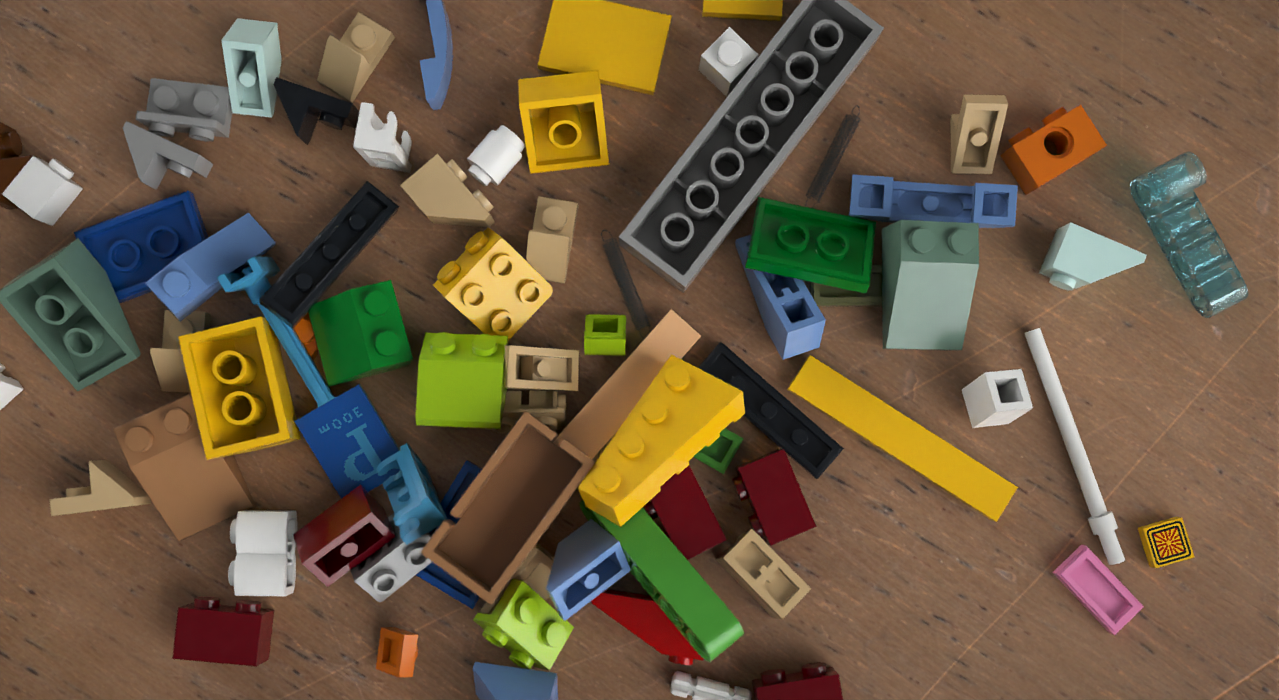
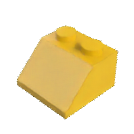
M599 70L518 79L519 107L530 174L609 165Z

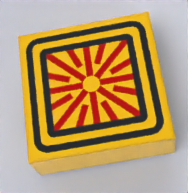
M1173 517L1138 527L1149 567L1156 569L1195 557L1182 517Z

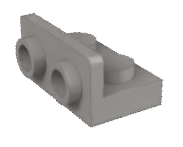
M151 78L146 112L137 111L136 120L147 126L149 132L163 137H174V132L189 133L188 137L205 142H213L214 136L229 138L232 108L228 87Z
M394 513L388 519L396 537L351 569L354 582L378 602L384 601L432 563L431 560L420 553L432 535L428 532L406 545L401 539L399 526H396L394 523Z

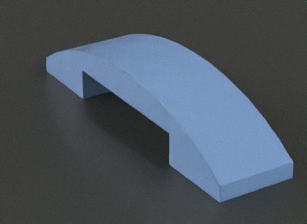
M426 0L435 58L419 60L426 100L433 111L441 109L450 85L453 64L452 34L443 0Z
M852 175L849 216L895 223L899 220L979 223V228L1014 227L1018 185L975 183L974 186L901 182L893 181V177Z

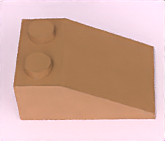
M191 394L113 429L130 469L178 541H182L238 514V511L249 510L256 506L234 455L206 460Z

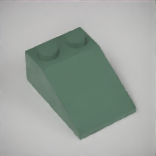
M899 220L882 228L883 349L962 350L979 268V223Z
M79 238L22 272L0 289V303L77 391L82 390L141 355L106 271Z

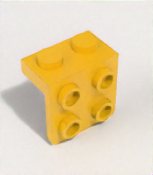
M487 227L484 232H477L468 240L465 246L466 250L456 261H450L442 267L437 275L438 280L433 286L484 334L508 336L509 341L552 295L553 288L500 235Z

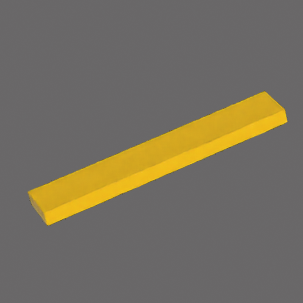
M811 355L806 358L787 388L794 395L994 522L998 521L1018 488Z

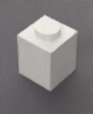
M729 27L701 55L699 71L728 97L758 58L759 54Z
M32 156L2 195L33 219L53 226L83 188L71 180L75 173L61 162L53 158L48 163Z
M1022 369L985 372L962 389L972 428L1009 424L1033 409Z

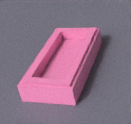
M1080 545L1052 572L1110 634L1115 635L1144 607L1085 545Z

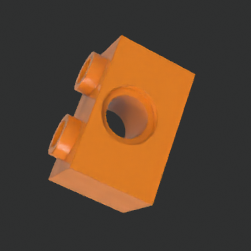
M1082 105L1069 112L1064 107H1061L1042 119L1045 125L1043 128L1033 133L1031 128L1028 127L1008 140L1011 147L1000 156L1025 195L1107 146ZM1045 139L1052 141L1056 145L1057 155H1052L1045 149Z

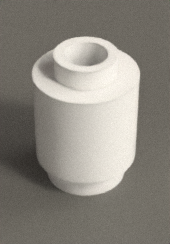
M501 125L496 131L491 130L469 155L467 161L472 166L468 169V172L484 186H487L490 182L498 186L522 158L521 152L526 145L514 132Z

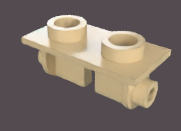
M507 391L501 429H485L508 434L524 412L527 411L552 431L563 430L566 427V395H558V391H530L529 405H522V391Z

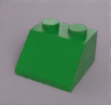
M391 280L347 290L316 303L308 312L328 387L408 367L413 360Z

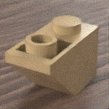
M436 154L400 185L434 224L490 227L495 223L492 216L488 213L494 207L479 189L471 193L462 183L468 177L453 159L445 163Z

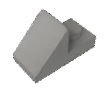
M126 121L123 126L128 147L138 177L142 183L157 189L167 169L187 178H190L192 172L207 178L213 163L201 155Z

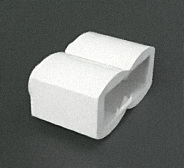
M238 511L237 519H233L230 526V540L232 544H236L237 554L236 559L231 561L228 570V581L231 586H234L235 596H287L294 593L296 543L293 534L297 532L296 511Z

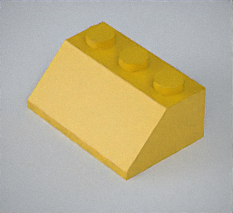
M262 316L178 337L206 460L262 450L301 440L299 428L294 422L297 419L278 338H276V334L266 318Z

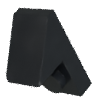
M276 77L273 85L296 135L305 144H309L317 121L338 130H342L343 125L356 129L359 110L353 103Z

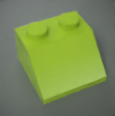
M425 332L418 364L416 425L501 429L507 388H504L505 346L508 345V336Z

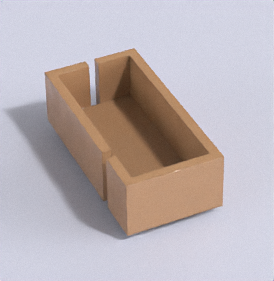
M527 411L524 412L450 512L455 518H460L459 521L454 523L450 519L444 520L420 552L490 605L495 601L595 464V461L565 439L559 447L553 442L558 435Z

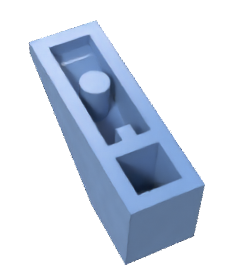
M248 212L178 256L145 284L181 322L223 288L217 279L218 276L224 273H241L243 269L250 266L247 262L248 259L254 256L261 257L275 246L276 242Z
M751 235L736 239L735 245L765 329L782 360L819 348L826 319L803 280L745 268Z

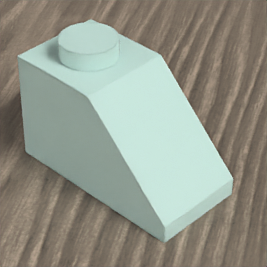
M237 18L221 40L232 113L272 118L277 91L273 84L276 77L279 78L282 60L278 25L275 22Z
M1070 222L1056 230L1039 273L1050 277L1049 282L1052 285L1064 290H1073L1074 288L1085 286L1144 263L1147 255Z

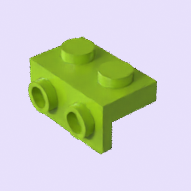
M512 579L491 615L478 612L473 619L474 622L484 629L482 636L487 641L498 647L506 648L511 653L509 659L524 669L536 667L550 671L574 629L567 620L564 621L558 612L528 584L518 579Z

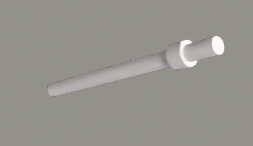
M1037 328L1024 333L1091 515L1088 521L1093 535L1099 536L1109 565L1122 563L1125 561L1115 533V529L1118 528L1112 511L1108 512L1041 329Z

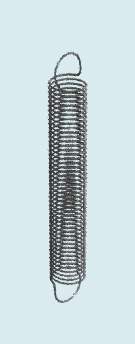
M846 114L839 127L840 129H838L832 141L833 143H831L833 146H830L824 157L825 160L823 159L817 171L820 173H816L819 177L815 176L809 187L810 189H808L811 192L808 199L812 197L817 199L814 201H820L827 188L825 185H828L835 172L834 169L838 166L860 122L858 116L852 120L850 119L852 117Z
M612 237V239H609L612 241L604 243L602 246L605 253H607L606 255H608L607 259H609L611 268L614 270L613 274H615L616 280L619 281L617 283L620 285L619 289H621L622 295L625 296L623 298L626 300L625 304H627L628 310L631 311L629 313H632L630 314L633 317L631 319H633L632 321L637 326L635 328H638L636 330H639V333L640 329L649 326L650 330L651 325H649V319H647L645 310L643 311L644 308L639 295L637 296V289H635L633 280H628L631 278V274H629L627 265L622 267L624 266L622 264L625 263V259H623L622 253H619L621 250H616L619 248V244L616 238Z

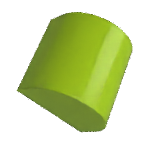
M586 315L584 355L625 356L626 315Z

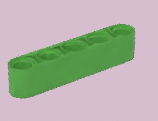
M583 500L579 502L580 508L588 521L592 519L620 542L632 575L704 660L711 662L743 636L742 626L734 614L643 508L623 526L619 527L587 508Z

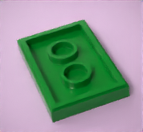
M758 197L745 268L866 294L870 286L876 222Z

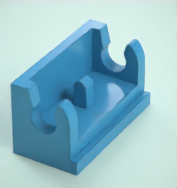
M408 443L400 447V451L383 460L376 470L378 475L381 476L391 469H400L396 475L390 476L382 484L387 491L395 514L393 517L396 526H399L401 539L408 545L440 526L447 519L427 467Z

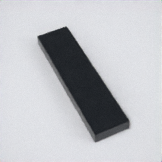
M367 181L259 299V303L293 329L395 215L399 206Z
M722 342L714 348L698 367L743 391L745 414L743 416L780 449H784L788 456L815 479H818L844 449Z

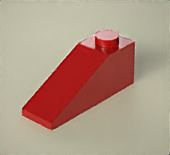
M607 588L590 601V603L659 653L669 655L668 661L681 665H693V659L704 660L650 595Z

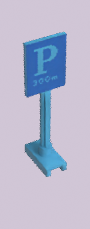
M254 256L247 260L250 267L243 269V273H224L218 276L217 279L225 292L245 291L253 305L259 306L316 400L318 407L294 422L339 496L343 498L360 484L369 492L381 485L390 476L396 475L400 469H391L381 476L377 473V466L383 460L400 451L361 384L356 385L339 396H334L294 329L259 303V299L272 286L268 280L280 272L273 257Z

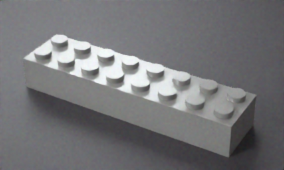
M802 0L621 233L619 245L680 292L684 293L868 54L884 27L847 0Z

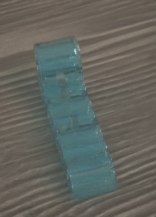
M1184 152L1133 179L1130 182V191L1192 305L1200 315L1205 318H1211L1245 300L1248 297V289L1194 192V189L1206 183V170L1194 153Z

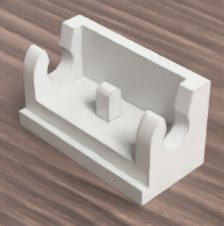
M361 102L353 148L372 167L410 173L411 164L408 159L411 137L408 132L404 131L402 133V143L400 145L395 139L398 125L395 114L390 111L387 115V123H383L376 115L373 104Z

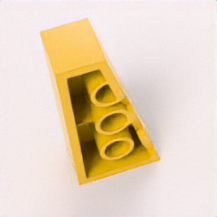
M671 354L578 486L586 507L619 527L623 526L661 491L660 487L675 473L679 475L689 465L691 458L705 446L709 447L720 437V432L732 421L735 423L745 414L743 391Z

